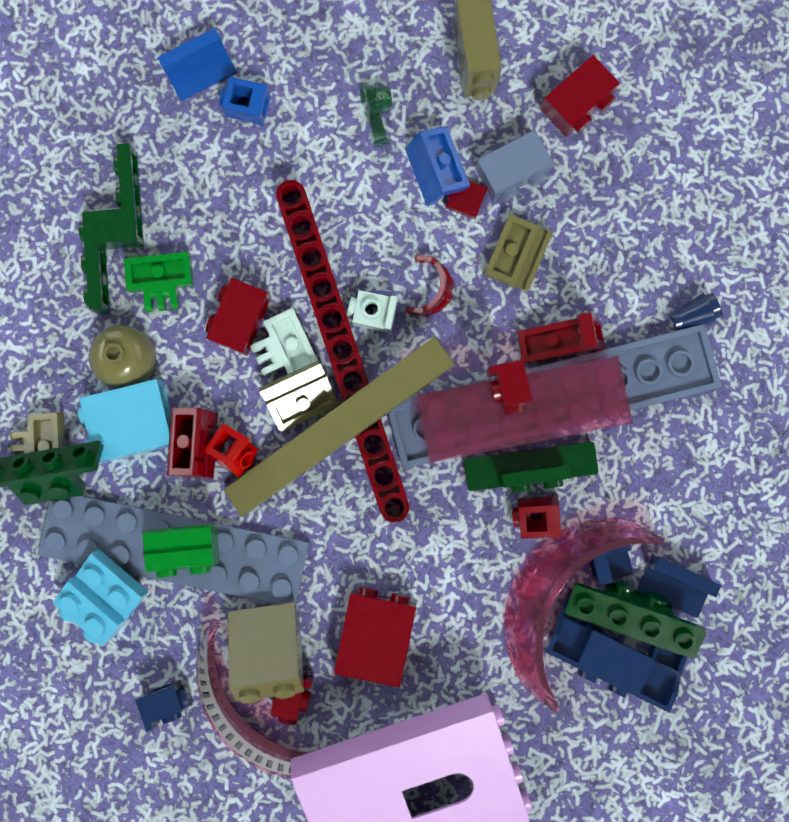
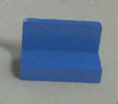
M215 28L157 57L181 101L236 74V69Z
M447 126L420 131L405 147L427 207L434 205L445 195L465 191L470 186Z

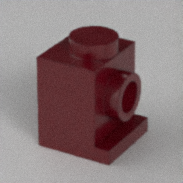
M523 359L488 367L486 370L487 378L494 376L495 382L490 383L494 403L500 402L501 409H504L505 415L526 411L524 405L529 404L533 399Z
M558 494L546 497L519 498L518 507L512 508L513 526L520 527L521 539L561 537ZM530 513H542V515L534 518Z
M303 674L304 692L295 693L294 696L284 699L274 696L270 716L278 717L280 723L296 725L300 711L307 712L311 692L305 691V688L311 689L314 676Z

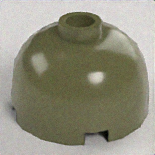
M127 325L111 326L101 331L91 343L88 354L90 367L95 376L108 387L116 389L148 381L154 373L156 366V347L150 337L140 329Z

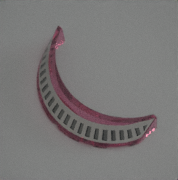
M217 620L209 627L198 648L197 687L205 715L215 733L235 755L244 758L251 766L264 772L291 778V759L307 753L284 747L240 717L232 707L220 683L219 665L215 660L214 639L223 624Z

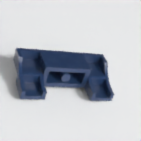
M568 587L556 612L555 617L557 619L543 646L544 652L578 668L577 674L586 680L595 683L597 678L609 683L607 689L621 697L626 698L629 693L670 713L679 693L680 680L688 657L651 645L648 654L592 628V623L567 615L565 608L573 590Z

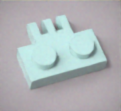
M293 308L263 321L270 337L250 346L253 353L263 349L267 351L256 357L258 364H263L269 360L272 361L271 365L261 370L264 376L283 368L289 374L318 360Z

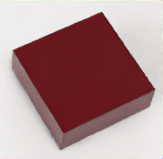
M469 181L470 186L465 191L450 194L445 209L476 220L487 187Z

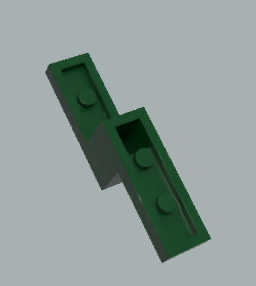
M130 143L117 144V156L113 157V167L115 174L119 176L120 185L115 190L117 205L121 209L82 212L83 223H79V236L84 243L85 255L81 256V267L87 278V287L83 289V298L85 305L89 306V310L96 314L110 313L106 250L144 247L138 155Z

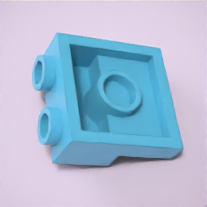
M98 548L90 554L78 573L67 581L53 601V604L58 608V614L63 620L73 621L83 630V636L88 642L98 643L103 647L119 632L148 594V591Z

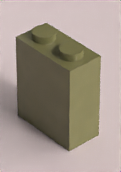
M456 0L453 27L464 97L472 96L474 100L487 99L492 95L491 93H496L502 69L491 0Z
M294 602L228 612L229 690L236 702L255 703L260 698L272 696L284 699L294 696L295 693L304 692L300 618Z

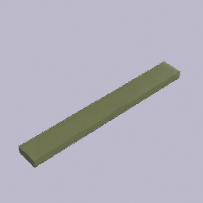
M432 337L226 487L224 492L241 517L246 516L454 367L456 363L438 337Z

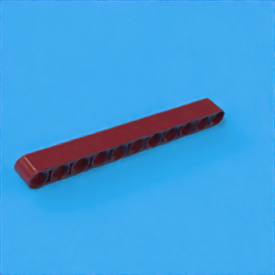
M286 180L277 188V201L343 401L345 402L367 386L369 381L305 189L298 181ZM290 193L301 195L300 200L295 204L290 205L284 202ZM300 223H308L311 225V228L307 234L297 235L294 233L296 226ZM310 253L321 255L320 262L315 266H308L304 263L305 257ZM320 283H327L331 286V292L325 297H318L314 294L316 286ZM331 313L339 314L342 317L340 325L336 328L326 327L324 321L327 315ZM343 343L350 345L352 353L348 358L341 360L335 357L334 351L338 345ZM350 374L359 375L363 381L361 387L355 391L346 389L344 385L345 379ZM380 419L355 438L379 511L385 520L397 523L407 517L410 508L382 420ZM372 435L379 436L383 440V448L377 454L368 453L365 449V441ZM381 466L391 468L394 473L393 481L389 485H380L375 479V472ZM399 498L403 502L404 511L401 515L394 517L386 512L385 504L389 499Z

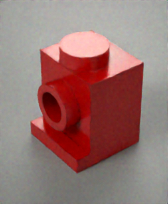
M224 423L204 449L221 467L237 477H240L243 471H247L252 467L254 456L258 452L246 436ZM230 439L233 442L224 455L219 452L220 449Z

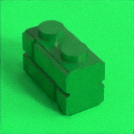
M216 523L143 531L142 533L145 571L156 572L157 578L176 576L177 569L190 568V574L211 572L210 566L219 564Z

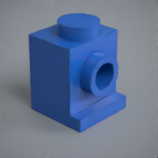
M229 76L227 87H222L219 106L226 117L255 123L264 127L271 94L267 85ZM244 100L250 101L248 107L241 106L240 103Z

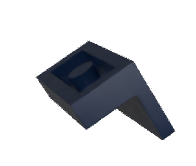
M652 555L637 590L647 594L649 592L661 594L671 602L673 608L697 618L707 596L717 597L722 585L661 557Z

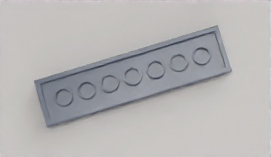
M77 496L49 501L37 555L83 565L90 554L99 548L127 574L273 604L294 602L297 605L309 542L216 523L220 561L219 564L210 566L211 572L190 574V568L177 569L176 576L157 578L156 572L145 571L143 531L214 523L85 496Z

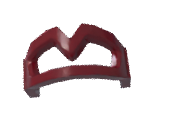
M415 255V261L432 264L437 268L440 276V287L430 303L420 308L406 307L405 313L428 317L440 312L450 303L453 297L454 282L449 271L433 256Z

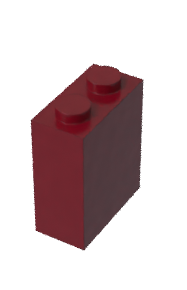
M359 586L358 591L352 590L350 593L334 674L400 688L416 612V603L410 602L411 597L408 595L391 593V598L379 596V590L375 588Z

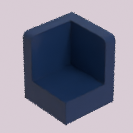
M620 542L587 550L594 583L605 585L613 583V578L632 574L633 571L628 551L632 550L631 543Z

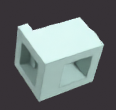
M359 290L357 298L351 297L347 316L353 317V326L391 333L398 302L397 297ZM370 304H374L378 308L374 315H369L365 312L366 307Z

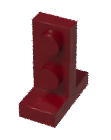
M592 312L578 314L576 319L517 331L524 364L586 351L597 352L606 349L600 318Z

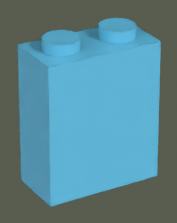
M158 379L79 398L81 407L78 408V417L82 426H86L88 435L85 443L99 440L104 445L99 463H106L169 447L171 410L163 381Z

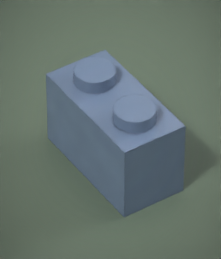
M533 130L477 159L475 169L484 186L487 187V192L492 201L494 202L501 198L505 202L520 193L519 188L530 183L531 187H534L549 178L548 173L554 163L536 130Z

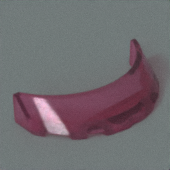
M603 518L583 521L561 530V537L547 538L525 560L524 568L516 574L506 602L504 625L505 642L511 664L522 686L555 713H557L560 707L550 690L543 660V638L549 612L565 583L582 566L595 557L628 545H662L665 540L663 537L631 520Z

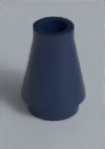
M702 293L669 315L674 323L675 330L678 331L702 324L716 323V319L722 317L723 313L714 293L707 295Z

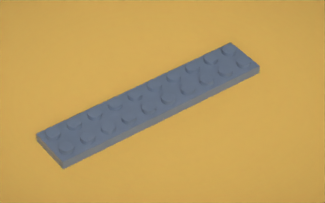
M705 324L527 369L526 373L533 401L524 405L526 411L511 415L504 414V409H501L500 402L494 403L490 383L495 382V379L492 378L406 400L388 414L402 469H407L722 387L706 327Z

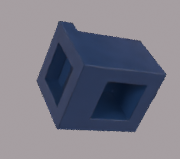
M181 680L144 692L135 699L146 732L153 730L160 723L159 720L166 724L182 717L181 712L193 705L191 692L187 686H182Z

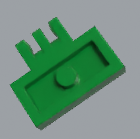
M189 252L124 259L126 291L129 293L143 292L146 313L154 312L153 299H157L159 311H166L167 297H170L171 309H179L178 288L194 286L192 259Z

